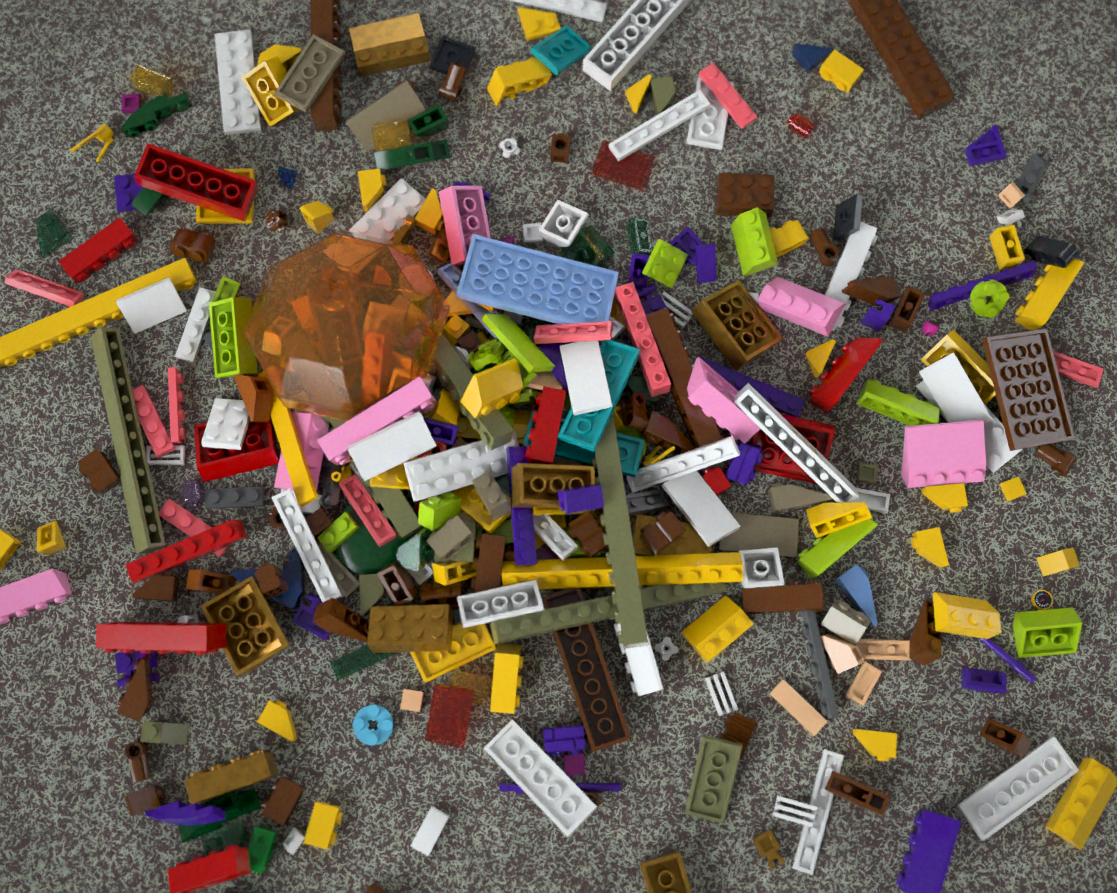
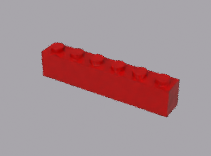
M232 519L125 565L132 583L143 582L155 575L175 569L248 537L242 521Z

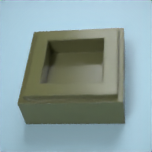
M859 462L856 481L876 485L879 465Z

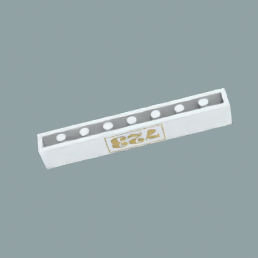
M749 383L734 396V403L837 503L853 502L859 497L857 488Z

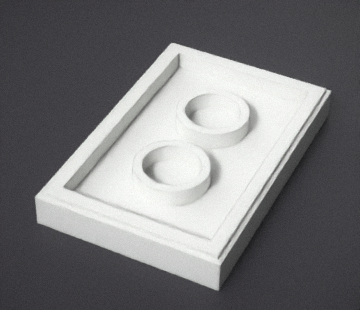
M166 278L116 300L134 334L187 311L170 278Z

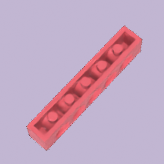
M631 282L615 287V299L634 348L640 349L638 362L651 397L670 392L671 382L634 283Z

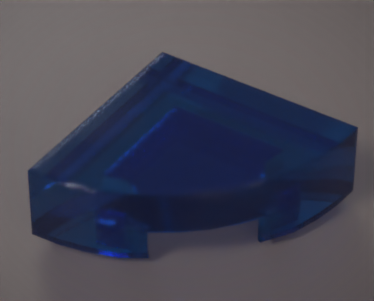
M279 167L278 174L280 180L286 187L293 189L297 171Z

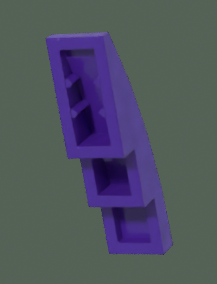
M176 801L145 811V816L163 823L190 826L225 820V811L213 805L205 808L197 803L187 805L181 801Z

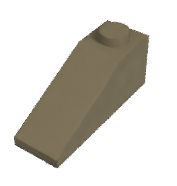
M776 483L768 490L773 513L829 503L833 500L828 494L791 484Z

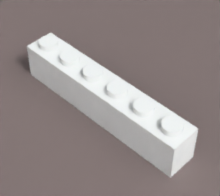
M861 221L860 230L849 235L825 293L826 296L845 303V307L833 326L832 331L842 326L845 319L842 314L844 310H848L851 304L850 296L842 293L841 290L848 286V282L861 278L865 269L862 265L864 261H868L871 252L868 250L870 246H874L878 237L875 235L876 227Z

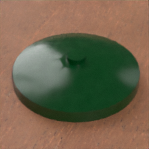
M376 503V505L382 512V510H384L383 506L381 505V503ZM351 504L338 516L339 518L344 512H348L359 526L351 536L334 550L338 559L349 570L360 575L377 574L385 565L399 558L401 561L404 560L410 547L411 536L406 539L396 536L395 539L379 547ZM391 519L387 520L390 526L393 527L394 524Z

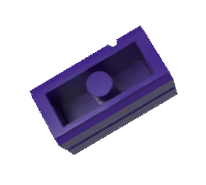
M739 440L737 447L740 455L731 459L725 476L728 479L747 485L749 480L753 481L756 470L753 469L756 463L760 464L763 453L761 452V446L749 441L744 444Z
M583 725L543 729L545 753H550V757L562 756L563 751H570V755L582 754V750L586 749Z

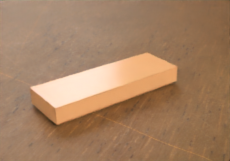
M860 639L856 644L863 659L911 660L909 659L910 640Z
M784 679L769 693L813 736L828 722Z

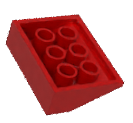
M855 338L852 343L848 341L841 350L844 352L841 357L837 356L831 363L833 366L830 372L826 370L820 378L823 381L820 386L815 385L810 391L811 398L808 401L827 414L838 402L883 340L881 338Z
M781 414L828 460L835 433L832 424ZM762 429L751 437L750 443L761 446V452L763 453L760 464L756 463L753 470L818 484Z
M271 415L269 422H251L250 420L241 450L203 447L201 441L208 422L194 425L196 467L203 482L279 463V453Z

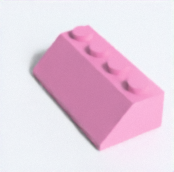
M450 186L439 191L452 265L465 264L473 234L491 239L482 186Z
M780 277L767 283L757 299L762 310L827 337L845 307V303Z
M292 413L317 491L324 454L317 440L328 433L329 422L327 423L323 416L317 414ZM281 451L274 488L291 489L294 491Z
M52 568L0 587V624L9 622L10 618L16 615L17 617L26 616L32 609H45L49 603L54 601L55 603L66 601L67 597L72 595L66 573Z

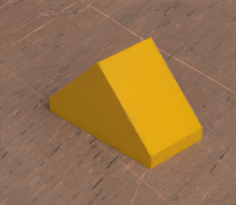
M56 520L37 528L38 552L50 555L66 548Z
M1073 547L1036 558L1042 576L1080 566Z

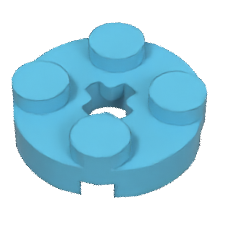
M365 706L355 716L352 724L354 733L358 740L364 744L371 746L382 744L392 734L393 717L382 706ZM370 720H377L379 722L377 730L367 728L370 726Z

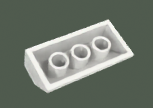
M536 580L457 597L463 628L544 610Z
M620 623L613 624L616 635H618V631H621ZM649 637V646L624 649L623 643L619 644L621 654H626L628 661L624 663L627 674L631 673L633 679L630 682L632 693H637V697L663 689Z

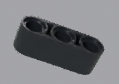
M1037 236L1024 249V253L1032 257L1031 260L1066 268L1079 255V250L1071 243Z

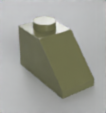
M672 76L650 80V92L656 116L668 109L674 101L675 93H678L677 83L673 82Z
M378 574L359 575L360 615L367 616L370 613L371 607H375L386 595V588Z
M143 721L140 742L187 745L189 725Z

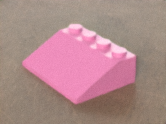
M698 357L687 386L688 399L695 406L697 404L701 406L702 411L708 417L712 416L715 418L716 423L722 429H728L730 435L735 440L739 439L745 444L761 428L734 403V396L739 391Z
M983 420L905 426L901 475L907 488L983 482L985 480L986 451Z

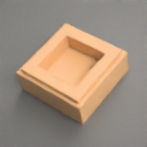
M1012 182L998 196L1011 209L1025 195Z
M403 689L400 709L420 712L424 692Z

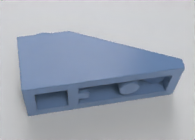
M856 564L835 580L858 612L864 613L868 619L872 620L869 624L871 628L878 623L870 581L867 578L866 570Z

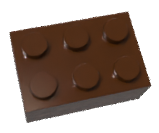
M718 174L716 182V215L739 216L758 207L766 213V217L771 218L774 211V175Z

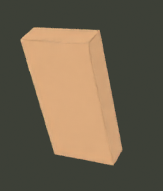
M864 661L845 696L864 706L882 671Z

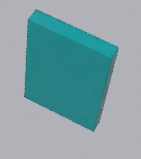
M566 25L532 47L531 53L554 74L558 75L590 53L593 47Z

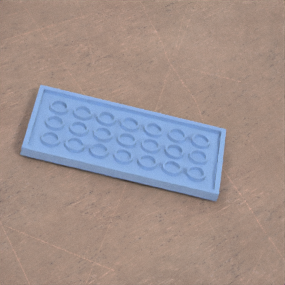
M473 234L456 298L556 324L609 321L619 272Z

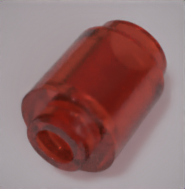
M798 112L796 115L792 114L786 122L789 130L804 138H807L814 128V125L811 124L812 122Z

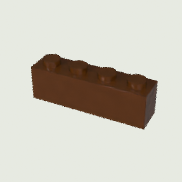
M481 533V537H477L476 549H479L478 557L475 556L473 568L477 569L476 576H472L471 588H474V593L500 588L505 535Z
M807 581V585H799V582H788L787 586L742 589L743 611L746 614L826 610L825 586L819 584V581Z

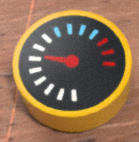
M1039 590L1032 595L1031 602L1036 609L1046 610L1051 607L1053 598L1049 592Z

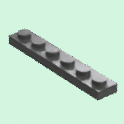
M798 612L804 622V625H802L803 634L808 639L807 652L809 656H812L813 664H811V670L813 675H816L818 682L816 684V691L818 695H821L822 699L820 704L821 712L825 715L826 719L839 717L815 612Z

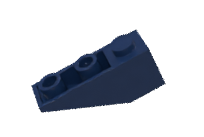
M293 549L289 555L290 562L288 566L282 569L285 576L284 580L287 581L289 590L272 597L271 600L297 610L305 593L304 563L297 549Z

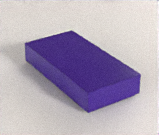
M715 244L695 245L697 283L717 281Z

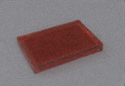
M603 140L591 174L643 191L655 157L635 151L618 162L608 147L611 142Z
M440 683L434 684L425 741L458 748L465 747L474 690Z

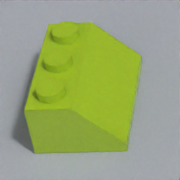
M757 207L740 214L731 224V229L743 276L778 265L766 213Z
M1074 608L1016 612L1013 621V631L1018 658L1076 653L1082 621Z

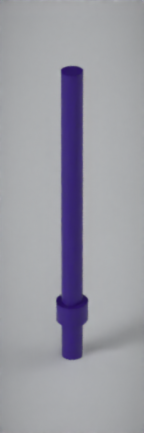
M978 638L1007 662L1016 674L1020 673L1031 684L1037 679L1025 668V665L1020 660H1015L991 638Z
M499 783V791L524 793V790L517 783ZM575 783L581 791L621 790L620 783Z

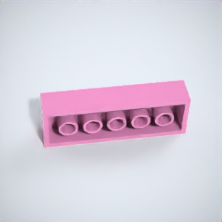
M418 377L317 441L328 460L342 466L351 461V455L347 450V446L419 411L420 413H428L435 408L434 405L438 402L421 377Z

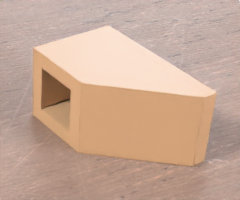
M832 633L821 636L823 650L828 653L830 664L838 674L864 662L857 645L854 646L842 637Z

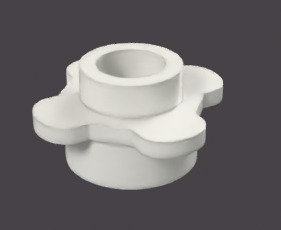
M515 138L506 139L499 144L505 158L520 153V148L517 147Z
M665 637L660 644L655 645V651L660 653L662 660L667 661L672 654L678 652V647L673 645L670 637Z

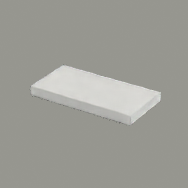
M698 76L696 92L701 90L709 101L710 107L690 119L686 144L722 150L728 112Z
M598 340L561 345L560 351L573 414L579 415L612 407Z
M954 353L919 371L948 423L983 420L985 424L993 420Z
M419 411L347 446V450L363 480L366 481L436 447V444Z
M697 471L663 483V489L708 547L740 528L739 523Z

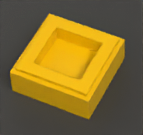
M1019 477L1000 484L1007 502L1027 494Z

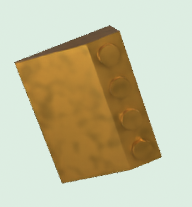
M419 13L349 28L360 77L430 62L429 50Z
M739 280L701 300L691 311L735 371L746 366L783 340V337Z
M254 576L247 578L200 606L209 623H227L226 648L222 649L237 676L247 675L290 646Z

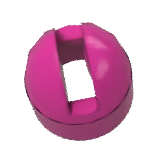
M925 321L922 332L925 335L929 332L928 336H933L937 333L939 326Z

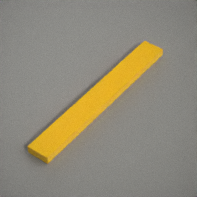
M272 365L259 373L258 376L267 378L273 393L270 415L298 505L303 507L318 499V495L278 369Z

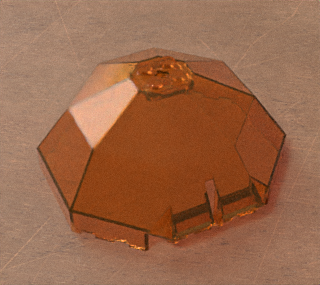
M339 230L268 267L243 333L284 407L349 421L418 377L423 379L428 376L438 347L436 342L438 338H441L450 305L412 245ZM337 285V287H339L338 289H334L333 292H331L330 286ZM418 322L423 325L425 333L416 327Z

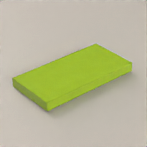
M485 314L481 319L528 372L553 370L555 365L507 314Z

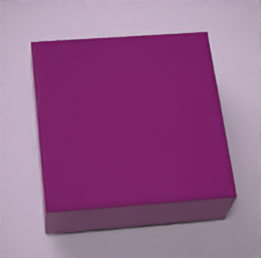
M122 94V113H134L141 107L140 94Z
M584 754L564 755V767L567 776L585 775Z

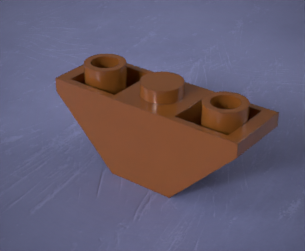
M234 375L251 422H269L273 393L267 378L256 375Z

